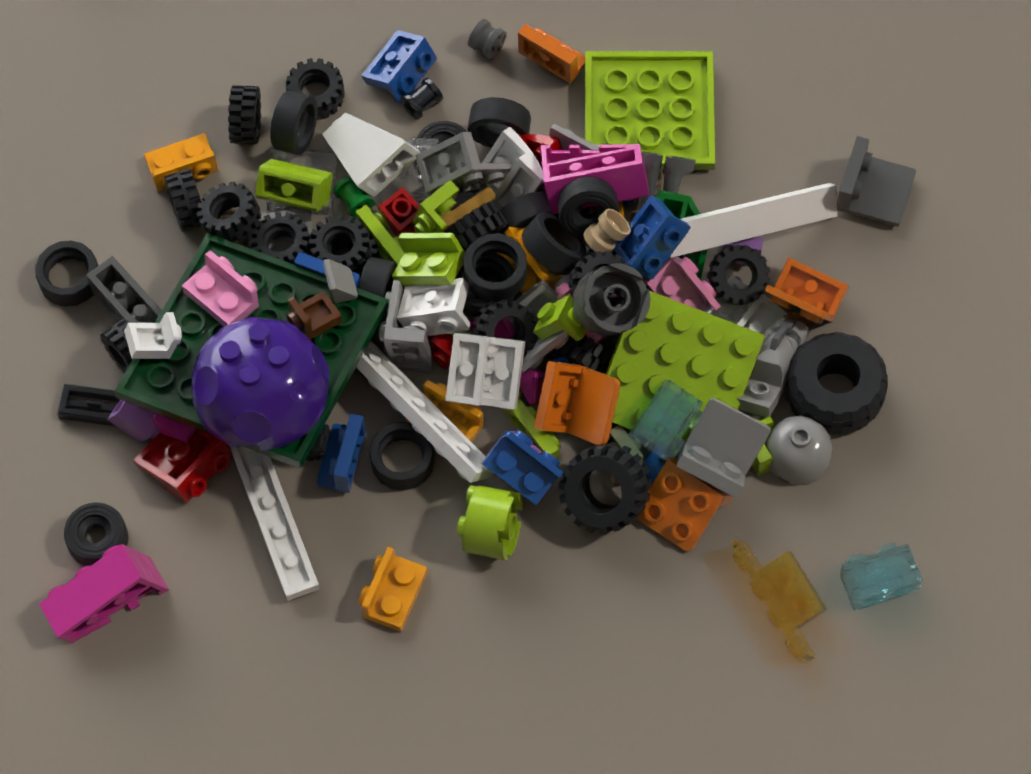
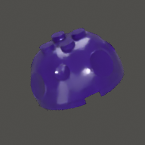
M256 317L246 318L221 328L201 348L192 376L193 404L204 427L223 443L236 448L239 445L260 447V451L280 448L303 437L321 418L325 410L329 390V369L318 346L296 326L282 320Z

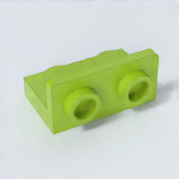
M451 180L419 205L413 220L416 233H444L447 225L441 217L451 212V209L456 205L454 200L459 191Z
M401 233L398 241L405 253L392 274L393 280L401 281V285H452L464 263L463 258L465 256V251L453 233Z

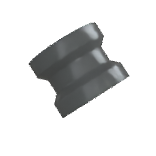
M482 19L471 32L468 46L474 50H482L484 56L493 59L502 49L506 41L507 32L500 28L494 29L489 21Z

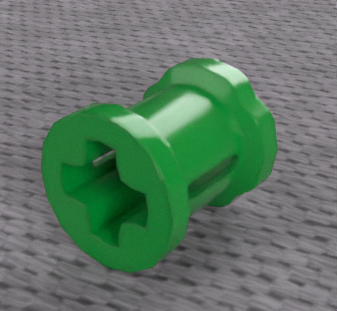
M350 175L340 180L333 188L335 197L342 199L348 208V214L354 219L357 218L356 211L366 204L370 209L374 206L375 201L372 196L366 195L362 189L357 187Z

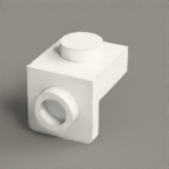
M166 312L160 323H128L124 330L132 359H170L182 338L181 327L177 325L173 312Z

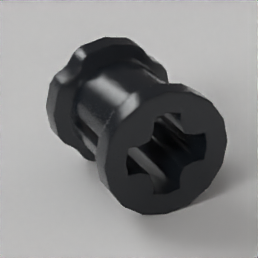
M429 78L422 80L421 86L409 95L404 94L401 96L404 108L417 120L423 117V112L434 103L439 104L443 100L441 91Z

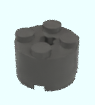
M620 263L605 265L587 273L578 282L574 291V317L587 330L601 336H613L634 328L644 320L650 307V293L642 280L644 278L636 269ZM609 294H612L611 300L616 302L614 306H611L610 300L607 299Z

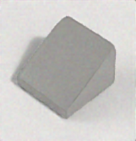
M324 260L323 266L332 302L337 304L356 299L358 293L351 269L333 260Z

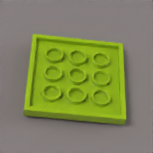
M585 51V140L599 146L640 144L641 151L663 155L661 165L663 170H665L666 156L696 160L694 170H715L713 51Z
M649 291L650 307L646 317L634 328L620 334L606 371V375L614 377L620 382L619 397L616 402L612 423L682 449L711 397L738 410L740 402L737 398L743 397L765 335Z

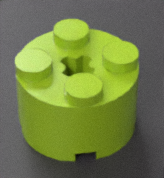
M471 485L466 496V505H468L466 516H460L457 524V536L463 537L462 550L469 554L507 561V555L512 556L520 534L522 521H517L516 510L523 511L522 495L518 492Z

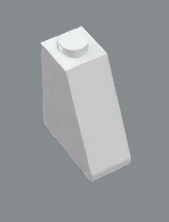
M344 113L340 118L336 119L322 133L356 186L373 197L379 194L415 161V155L420 153L417 148L402 138L348 113Z

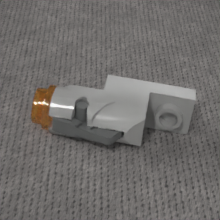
M789 313L780 317L770 330L761 346L743 397L737 398L740 402L739 410L763 417H770L786 391V379L791 364L790 361L809 335V323L805 317L798 313Z

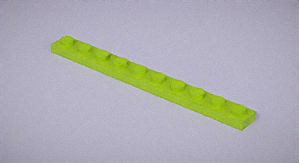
M366 204L356 211L357 220L362 222L363 228L366 227V230L372 235V239L375 240L377 251L384 260L396 262L398 266L405 253L398 241L399 237H392L386 230L388 226L384 218L378 212L374 214ZM467 331L454 332V333L474 335L472 332L467 333ZM519 392L517 409H500L515 428L528 436L533 441L532 444L542 451L540 454L546 451L559 461V448H561L558 439L551 431L546 433L534 428L537 412L533 407H526L520 400L521 394Z

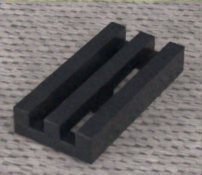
M64 384L57 413L59 419L115 426L107 420L110 414L105 413H112L116 405L97 401L69 399L71 395L119 402L120 399L116 398L115 390Z

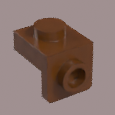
M325 291L300 304L294 297L288 300L290 312L286 314L288 322L296 326L309 339L342 323V315Z

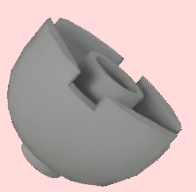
M802 415L790 416L779 421L770 431L765 444L772 457L770 466L772 475L777 478L781 477L783 480L789 481L788 484L795 486L808 485L820 479L829 467L833 453L831 438L825 427L812 418Z

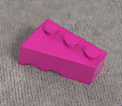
M640 144L600 145L599 150H581L580 145H570L569 150H552L551 145H541L543 179L551 214L559 213L558 198L562 189L569 182L580 177L592 176L605 180L615 190L618 201L636 200L650 195ZM585 203L580 209L598 206L594 203Z
M123 544L116 545L106 550L102 555L103 558L77 571L75 578L67 584L52 589L48 593V597L39 603V606L57 638L74 643L110 623L109 616L120 609L128 606L130 611L139 607L138 599L157 590L159 595L168 591L166 583L151 558Z

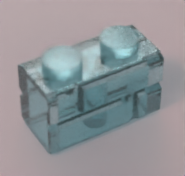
M664 380L631 430L628 438L662 460H667L669 456L674 458L684 444V440L681 437L688 427L693 429L701 419L702 411L699 409L703 402L674 382Z
M890 543L879 548L877 554L865 557L863 553H859L845 560V564H842L840 578L854 611L920 590L922 576L917 564L914 562L909 545L905 544L898 547L896 543Z

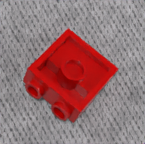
M196 429L187 443L159 433L133 462L138 469L158 480L166 491L188 503L192 497H199L205 492L207 481L216 472L221 473L228 467L229 458L232 456V453L225 443L209 433Z

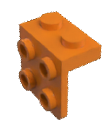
M788 257L775 286L767 285L765 291L772 294L769 299L771 302L790 310L795 305L801 308L799 315L815 323L822 324L824 319L833 322L850 286Z
M548 361L534 428L541 431L569 433L596 445H606L612 428L616 402L619 397V380L579 364Z
M678 457L667 459L653 482L652 487L648 491L651 494L650 500L645 504L646 508L637 519L684 551H691L695 548L718 508L728 505L733 496L676 466Z

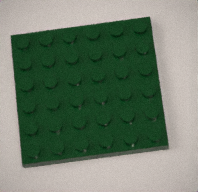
M207 233L155 323H160L166 312H173L176 323L181 327L182 331L180 344L177 345L170 359H133L116 387L115 395L120 400L211 434L201 423L193 404L192 376L201 348L211 336L216 335L224 326L183 293L182 285L206 265L205 254L210 250L218 257H225L242 277L244 275L248 276L256 284L259 307L246 318L256 317L288 322L286 314L290 313L288 300L292 297L299 304L323 291L326 292L331 301L332 298L326 276ZM356 288L358 293L356 299L337 304L333 302L342 315V323L310 339L321 350L327 362L330 378L325 410L319 421L307 434L291 444L271 450L260 451V447L240 446L301 469L387 311L388 299Z

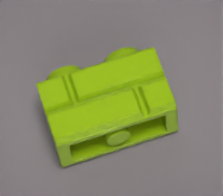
M270 159L259 167L255 198L268 201L272 199L276 203L318 212L329 203L333 173Z

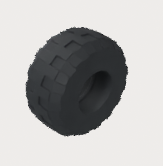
M833 332L817 335L799 347L790 361L791 364L786 379L787 400L796 416L802 415L812 418L823 425L829 435L850 434L866 427L869 422L876 418L885 401L888 375L883 358L880 357L877 350L871 344L855 335ZM837 373L851 380L855 388L846 393L836 394L827 391L818 380L827 374Z

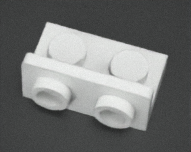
M464 278L454 279L452 285L405 286L397 320L403 327L414 326L420 330H425L427 336L469 330L471 323L463 314L469 289L468 283Z

